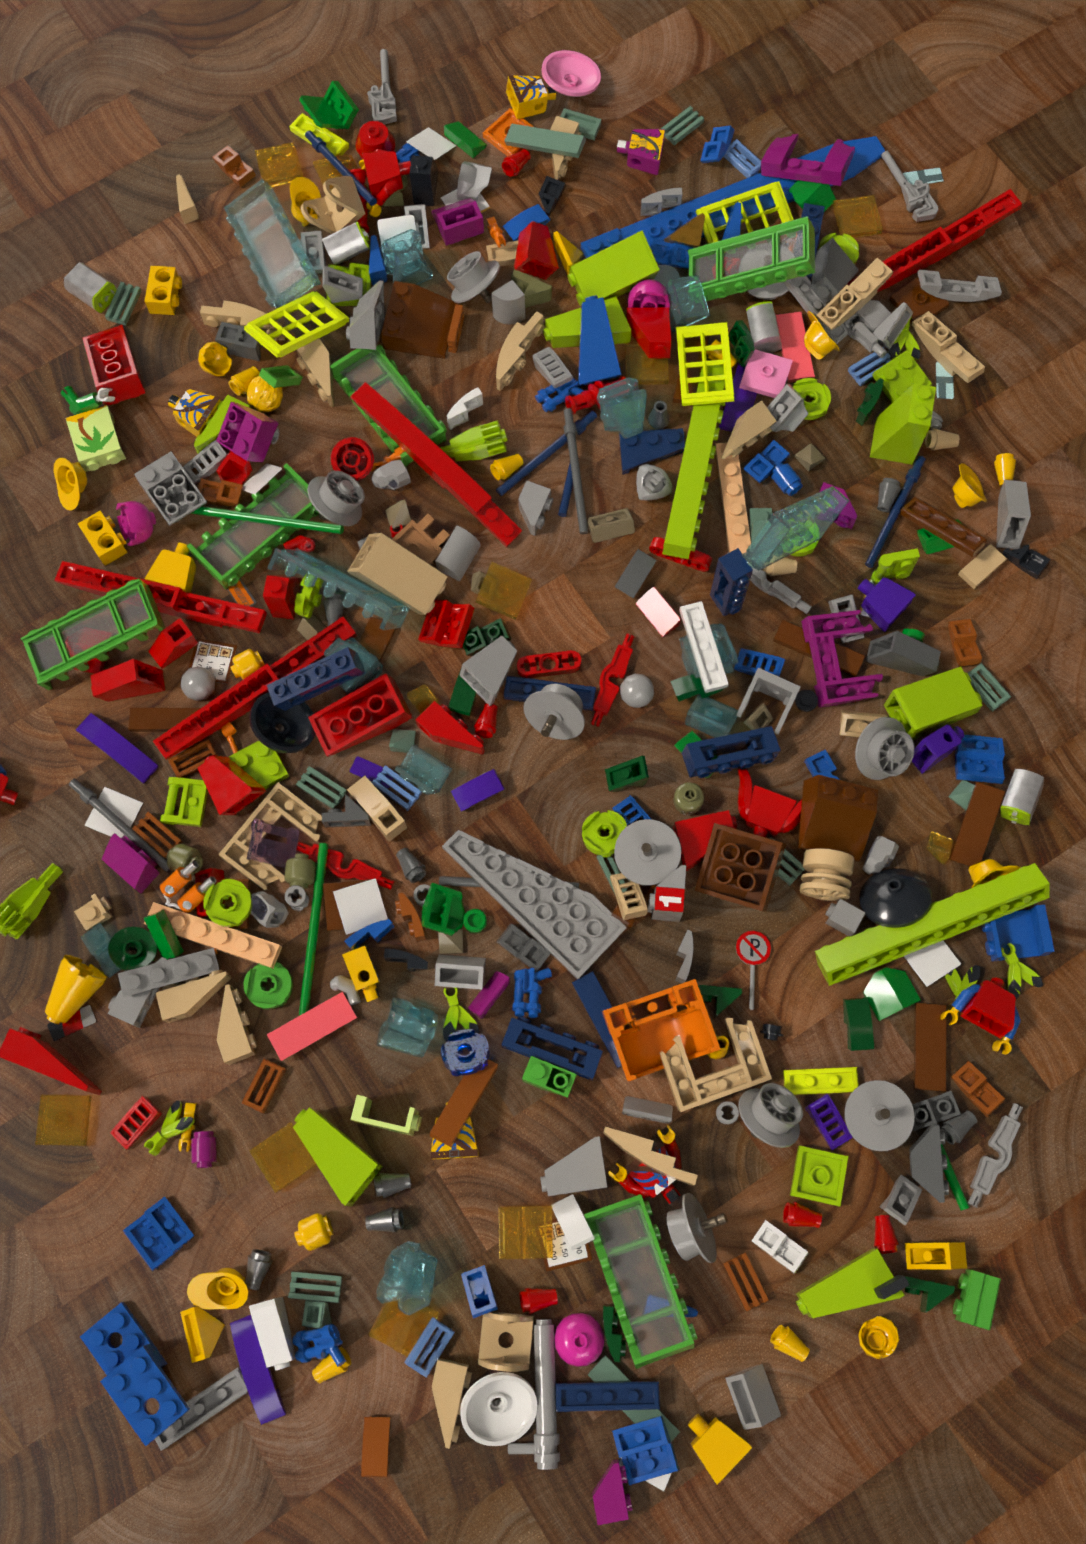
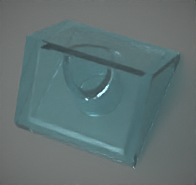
M698 275L669 280L665 287L670 298L671 332H675L676 327L688 326L710 316Z
M699 693L688 710L685 725L714 738L730 735L738 717L736 716L738 710L709 697L702 699Z

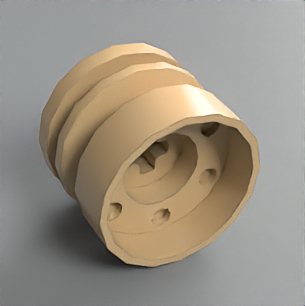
M831 849L806 850L804 852L803 868L811 873L801 876V880L804 883L800 885V892L819 900L838 901L839 899H849L850 890L847 888L851 887L852 882L845 877L853 874L854 857L848 853Z

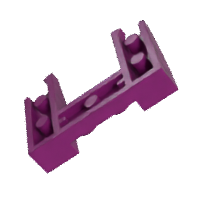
M793 134L789 137H777L770 144L761 161L762 176L841 186L855 153V147H849L841 139H837L824 162L790 158L798 140V134Z
M860 610L807 616L801 621L805 642L810 644L817 685L814 687L818 697L819 708L878 697V694L872 693L875 681H882V674L842 679L834 638L873 631L871 624L863 627L856 616L861 613Z

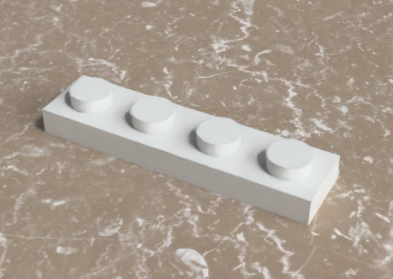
M702 601L681 606L679 611L705 693L727 688L728 681Z

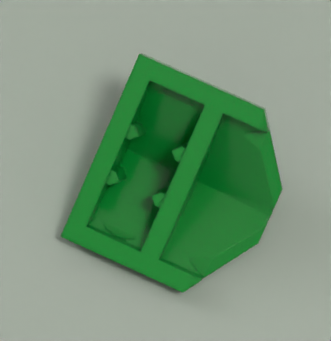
M798 180L789 189L795 202L802 209L804 203L825 206V212L836 201L829 184Z
M431 883L422 907V927L450 936L462 928L465 915L462 892Z
M888 967L874 973L863 991L878 1022L921 1001L906 972Z

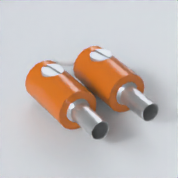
M193 860L185 868H177L160 884V890L167 900L165 904L168 907L174 906L185 913H190L204 900L207 890L216 883V879L210 876L203 884L197 882L177 901V904L170 903V898L192 879L191 873L199 867L198 863Z

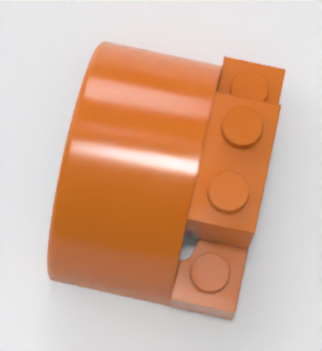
M696 979L602 1011L627 1081H632L664 1069L660 1052L663 1051L666 1054L675 1044L672 1039L677 1035L681 1037L688 1060L720 1050ZM684 1005L687 1007V1009L677 1012V1006ZM629 1023L630 1028L624 1030L625 1025Z

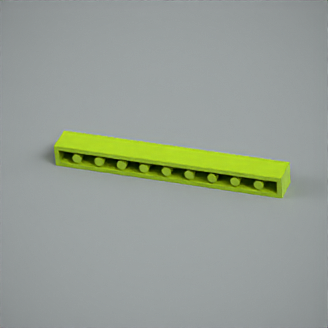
M723 365L707 366L708 376L724 375ZM703 367L701 369L700 377H704ZM725 380L709 381V392L722 391L725 388ZM704 382L698 383L696 393L705 392ZM725 402L693 406L662 553L664 555L689 559L690 551L695 552L697 538H693L694 532L699 533L701 519H697L698 513H703L705 501L701 500V496L707 494L709 482H705V477H710L712 464L708 462L709 458L714 459L716 446H713L712 443L718 440L720 428H716V423H721L723 410L719 409L720 405L725 406Z
M1035 863L1023 866L1014 872L1000 875L994 880L978 884L964 892L955 893L944 900L933 902L928 913L920 921L912 925L900 928H889L879 925L874 928H868L854 936L845 937L834 944L825 945L815 951L817 965L828 985H833L1050 898V883Z

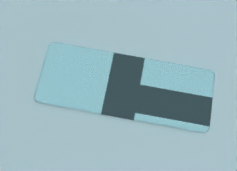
M940 168L903 173L906 180L914 185L916 180H921L923 184L943 181Z
M937 362V398L953 399V376Z

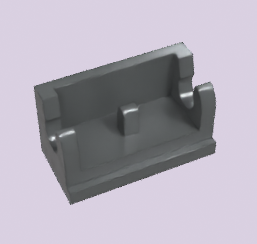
M221 322L215 341L227 348V354L260 362V347L264 348V346L248 334L243 326Z

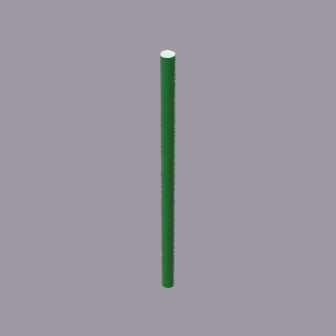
M204 506L190 513L343 534L344 531L343 525Z
M319 843L299 1016L309 1011L329 845L326 843Z

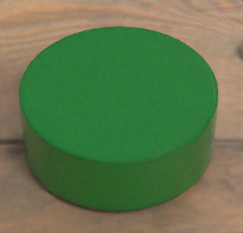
M903 629V634L923 643L925 637L923 632L916 629Z
M479 909L467 911L463 917L464 927L470 933L482 932L487 925L486 915Z

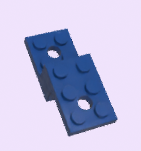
M124 1302L117 1305L80 1336L107 1375L100 1382L145 1446L149 1445L190 1410L187 1403L162 1370L168 1363ZM114 1332L122 1335L123 1341L119 1347L112 1346L110 1342L111 1335ZM150 1398H154L159 1402V1410L155 1414L147 1410V1402Z

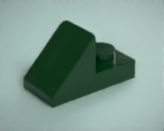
M643 755L605 769L610 792H616L630 786L644 787L649 779L646 760Z
M698 985L704 1003H710L711 999H715L714 1018L742 994V989Z
M905 1276L909 1283V1286L905 1287V1293L920 1295V1290L922 1291L920 1312L927 1313L955 1290V1286Z

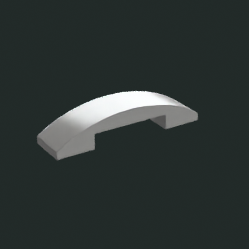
M918 271L921 288L941 299L972 302L995 298L1002 293L999 280L996 277L978 276L975 282L941 279L937 271Z

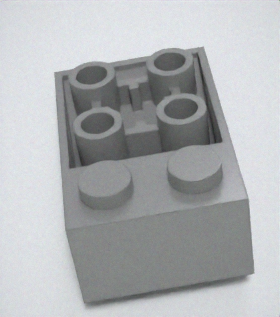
M169 452L134 474L144 492L169 526L207 503L172 452Z

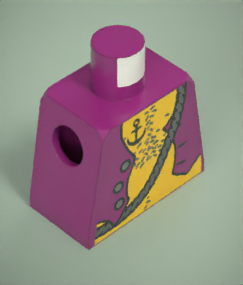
M634 129L632 130L630 141L618 140L617 153L628 154V167L658 175L665 130Z

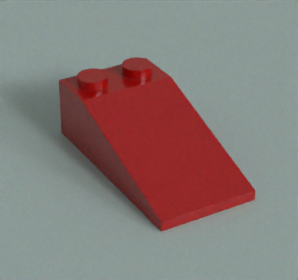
M123 325L83 337L97 391L100 388L113 389L109 391L108 397H115V400L113 402L102 401L104 406L115 405L121 401L145 394V389Z
M385 673L308 718L326 756L329 757L390 731L412 719L413 716L395 679Z
M22 1027L18 1031L9 1029L0 1048V1058L86 1092L101 1095V1089L49 1043L40 1040L42 1035Z

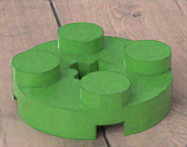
M276 962L274 969L258 964L247 972L244 979L246 996L255 1006L262 1009H274L283 1006L293 989V980L290 972L278 962ZM268 979H272V983L275 984L274 988H271L270 991H266V988L262 987V984L266 983Z

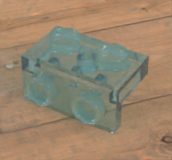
M412 745L402 764L396 766L395 771L400 773V778L407 782L412 781L418 785V789L421 792L430 795L441 790L452 768L418 746Z

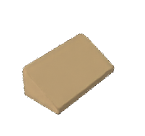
M841 710L839 735L860 737L868 724L875 719L887 717V715Z

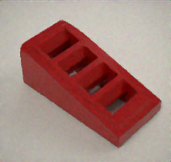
M142 1096L112 1129L110 1134L128 1150L163 1113L146 1096ZM143 1107L150 1113L148 1118L140 1111ZM136 1114L144 1121L142 1125L133 1118ZM129 1121L137 1128L135 1133L126 1125ZM122 1129L131 1136L129 1140L120 1133Z

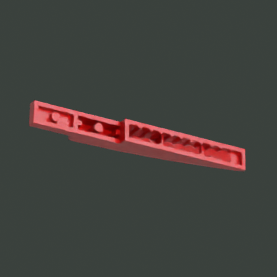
M1009 189L946 228H937L882 261L893 271V275L877 290V293L985 234L986 229L1021 209V201ZM856 278L849 281L846 285L849 286Z
M365 382L350 396L443 489L446 488L506 548L522 533V530L491 500L492 497L369 384Z
M62 561L54 581L96 595L105 596L107 592L125 586L127 582L140 578ZM141 579L149 586L158 611L161 613L222 628L225 625L260 634L267 615L263 609L184 592L180 587ZM140 594L124 601L125 603L145 608Z
M341 617L272 665H264L153 740L154 744L166 760L221 729L228 722L231 723L249 712L260 696L269 693L268 684L329 656L357 636L356 632L346 619Z

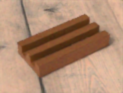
M455 304L447 339L448 351L452 353L457 352L465 319L463 305Z
M207 739L168 759L176 777L186 778L198 772V767L204 763L202 759L210 755H217L211 741ZM207 747L209 748V750L197 756H194L189 760L185 761L184 763L176 766V763L188 758L189 756Z
M147 812L145 814L146 817L144 819L141 818L138 821L139 824L135 825L132 829L167 859L169 850L183 842L152 814ZM151 820L172 840H174L175 843L171 845L157 831H155L148 824V822ZM145 827L167 848H169V850L165 852L144 832H142L141 829Z
M263 1059L242 1104L265 1114L286 1069ZM269 1066L270 1070L252 1103L250 1099L266 1067ZM275 1070H278L261 1107L258 1106Z
M746 1252L722 1263L746 1312L763 1302L769 1301ZM741 1260H743L760 1295L758 1299L739 1263ZM733 1264L752 1300L749 1304L730 1267Z

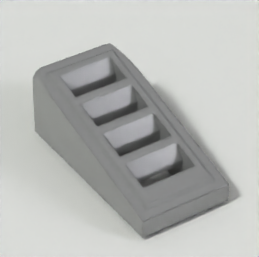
M903 302L872 333L878 338L879 345L890 349L911 318L913 311L906 303Z
M547 347L533 355L535 368L555 389L573 379L571 373L551 347Z
M215 440L184 465L183 469L196 485L201 479H205L216 472L227 454ZM209 458L212 460L210 464L207 462ZM203 463V465L205 466L203 470L199 466V464ZM196 468L199 473L195 475L191 469Z
M853 594L828 602L831 613L857 610ZM847 604L848 608L838 609V606ZM864 634L840 637L842 643L864 638Z

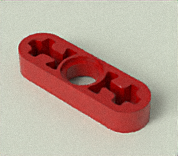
M660 537L652 539L649 551L654 555L702 572L709 570L713 559L708 554L697 550L695 552L690 551L689 559L664 555L662 553L665 539Z
M573 650L523 656L517 662V672L522 678L575 673L581 667V656ZM559 658H561L562 668H559ZM568 658H573V661H576L574 666H570ZM545 660H553L556 664L555 667L551 670L545 669L543 667ZM536 661H539L540 671H537ZM525 663L531 666L528 672L523 668Z

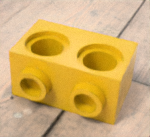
M150 266L145 304L150 314L175 315V309L179 306L178 290L182 288V278L178 275L176 267Z
M101 510L78 523L104 566L127 554L123 546L127 544L120 532L115 534L113 528L116 527L110 516L104 517ZM114 543L111 547L106 548L109 544Z

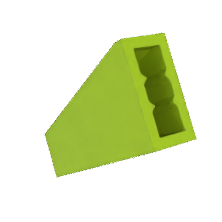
M617 297L605 299L604 302L614 344L629 343L631 340V328ZM581 308L545 319L543 334L545 340L550 341L552 348L579 347Z
M872 1248L796 1293L799 1299L796 1301V1304L803 1315L807 1314L810 1318H817L899 1299L905 1295L900 1290L886 1299L877 1297L874 1288L894 1278L878 1249Z

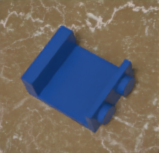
M1036 905L1029 910L1015 911L981 925L982 931L986 932L987 935L985 943L986 953L988 956H991L992 962L1005 960L1002 956L1001 948H1004V953L1008 954L1010 952L1008 943L1015 946V953L1018 959L1047 956L1054 952L1045 905Z

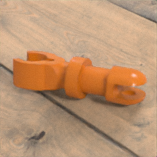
M495 217L486 218L488 230L491 237L495 239L496 245L501 248V244H503L505 247L506 239L502 229L498 227Z
M398 447L394 450L393 454L383 457V461L374 463L371 472L391 461L401 460L400 455L405 451Z

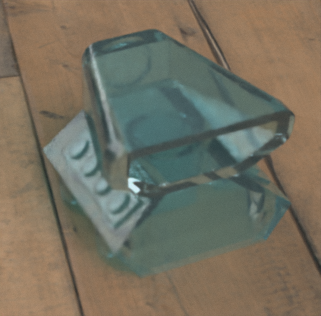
M410 229L384 240L380 249L384 256L383 262L386 273L393 274V284L394 281L418 285L433 277V272L423 256L420 232Z
M623 379L601 388L597 395V402L600 404L601 409L600 418L603 421L605 431H618L625 439L643 432L647 392L645 389L639 390L637 379Z
M711 624L710 628L724 672H735L732 665L738 663L737 653L725 626L722 624ZM686 635L679 638L682 648L681 658L688 675L693 674L696 678H699L700 674L688 636Z
M353 637L346 641L338 638L325 650V657L349 647L358 653L365 674L339 685L347 694H350L375 680L381 674L384 666L375 655L369 653Z
M393 998L390 1003L388 1018L379 1029L376 1045L423 1058L430 1041L434 1037L438 1015L428 1008L416 1007L407 1000Z
M410 1241L392 1250L384 1265V1276L377 1287V1299L382 1304L398 1300L399 1309L406 1315H412L430 1305L437 1258L423 1252L420 1243Z

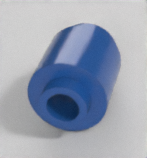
M781 463L773 469L771 478L784 494L787 493L788 496H792L802 488L801 478L788 463Z

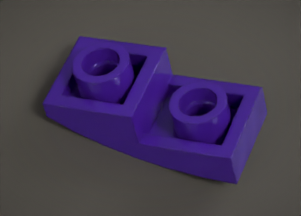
M492 769L457 787L451 793L462 812L483 800L489 799L505 790L496 770Z

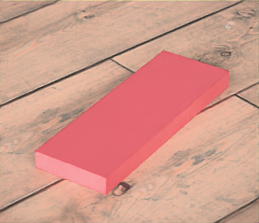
M794 312L776 315L782 343V357L793 360L787 377L788 383L797 382L803 378H815L810 352L804 344L806 332L802 313Z
M341 992L268 1033L267 1037L282 1061L357 1017L344 993Z

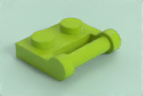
M918 548L882 555L879 559L877 570L871 576L872 582L878 584L882 578L890 579L896 577V579H903L908 577L920 557Z
M169 777L167 783L169 791L165 812L161 815L160 822L168 825L177 824L202 827L208 795L204 781ZM183 787L179 814L176 816L173 814L178 788Z

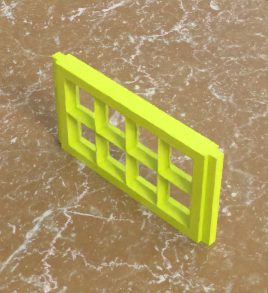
M779 181L696 210L697 215L701 213L705 215L703 233L708 244L718 242L719 239L716 232L724 230L727 225L714 228L710 213L722 210L727 223L729 215L726 208L735 205L737 202L741 203V214L743 216L741 223L745 222L749 233L753 232L749 220L761 217L765 228L770 227L766 215L778 211L782 223L794 220ZM771 192L776 207L764 211L759 196ZM754 198L760 213L747 216L742 202Z
M312 291L248 322L244 326V330L274 356L281 358L346 325L349 322V317L317 291ZM314 303L320 309L310 313L304 307ZM300 310L306 316L296 320L290 313ZM326 313L333 320L324 324L317 317ZM285 317L291 324L281 327L275 321ZM312 320L319 327L309 331L303 324ZM271 324L277 331L268 335L260 328ZM299 328L305 334L295 338L289 331ZM284 335L290 342L281 346L274 338Z
M727 322L676 327L682 406L733 402L734 390ZM721 335V344L705 346V336ZM700 337L701 346L685 348L684 338ZM722 350V360L707 361L706 351ZM702 352L701 362L686 363V353ZM723 365L724 375L708 376L707 366ZM703 367L704 377L688 378L687 368ZM725 380L726 390L709 392V381ZM704 382L705 392L689 393L688 383Z

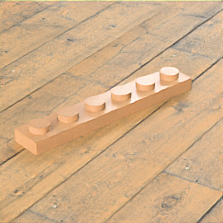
M728 442L715 443L728 551L730 553L739 548L746 560L752 563L753 554L739 454L734 458L730 455L723 460L722 455Z
M153 902L148 915L164 909L176 936L274 969L282 949L281 945L229 927L219 926L214 922Z

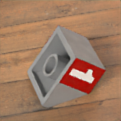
M681 865L658 884L654 894L650 893L648 912L652 913L651 920L680 921L684 910L686 865Z

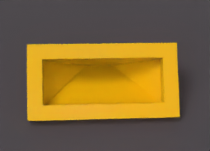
M556 231L553 232V245L568 275L570 267L580 262L584 253Z
M199 1306L181 1311L192 1363L210 1358L225 1324Z

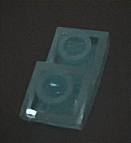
M99 923L82 935L81 939L91 955L96 958L104 973L110 978L121 969L116 967L109 958L108 944L112 937L103 925Z

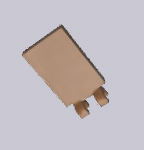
M427 514L418 524L411 520L392 540L431 565L442 551L440 546L448 540L450 535L443 529L433 538L426 529L433 524L434 519Z

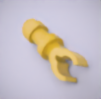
M185 1104L184 1117L194 1119L196 1104ZM195 1125L181 1133L178 1145L179 1151H182L183 1142L187 1143L186 1152L190 1150L192 1130H195Z

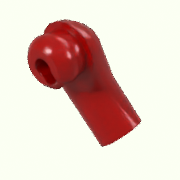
M302 535L282 543L287 553L295 549L304 552H312L315 549V542Z

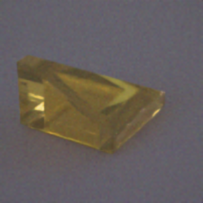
M426 684L407 693V698L420 714L434 701L439 702Z
M931 831L927 849L940 863L945 865L951 853L953 839Z

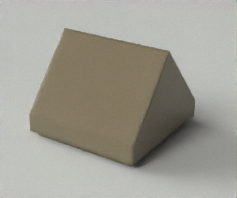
M312 615L310 618L303 617L297 630L309 640L326 627Z
M762 703L743 723L751 730L767 727L773 718L765 704Z

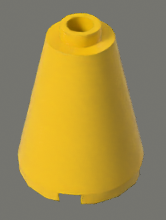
M65 955L61 960L46 1005L45 1013L48 1015L47 1019L58 1025L61 1022L66 1023L104 984L106 975L92 964L89 966L83 964V960L78 957Z

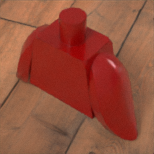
M738 769V811L740 816L746 820V826L754 829L752 834L765 838L767 834L777 836L778 833H788L800 823L802 799L796 804V800L755 785L752 788L749 772Z

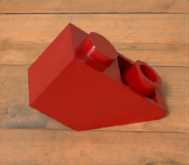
M179 618L160 632L148 652L160 668L164 669L199 643L181 618Z

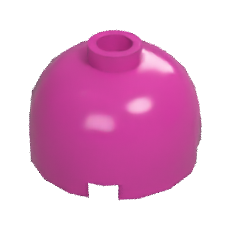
M640 281L634 285L629 293L628 308L669 307L670 309L669 293L666 287L659 281Z
M137 501L117 503L116 510L121 509V515L117 516V520L124 540L129 538L130 542L127 545L133 546L146 542L151 537L153 525H156L154 513L149 512L145 505Z
M573 1313L563 1318L557 1326L554 1335L555 1349L559 1357L567 1364L576 1367L588 1366L595 1362L601 1355L605 1343L604 1332L599 1322L591 1315L584 1313Z

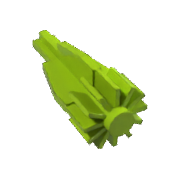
M497 420L464 431L450 439V445L440 447V449L450 458L455 457L456 461L481 460L507 452L505 442L508 441L505 429L500 428Z
M52 863L37 880L31 878L13 891L0 904V934L5 937L8 934L10 937L18 940L40 913L50 895L47 889L63 872L60 867Z

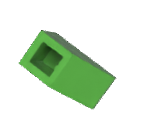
M531 1056L522 1081L544 1091L568 1098L577 1074Z

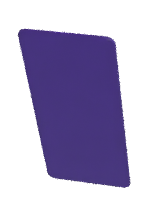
M358 756L350 768V773L360 777L366 776L371 782L377 778L379 772L383 771V767ZM386 774L385 777L393 781V778ZM383 781L380 782V784H381L382 786H384L385 788H389V787H390V786L387 785L385 782H383Z

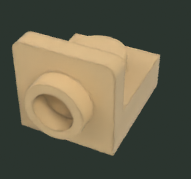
M93 894L91 896L93 900L74 911L87 932L113 917L109 911L112 907L104 896L101 898L97 894Z

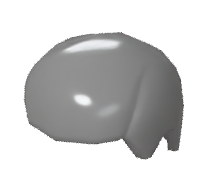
M199 666L189 668L182 676L181 689L189 699L196 701L204 700L215 691L216 677L207 668Z
M632 674L627 676L621 683V698L630 707H644L653 699L654 686L645 675Z

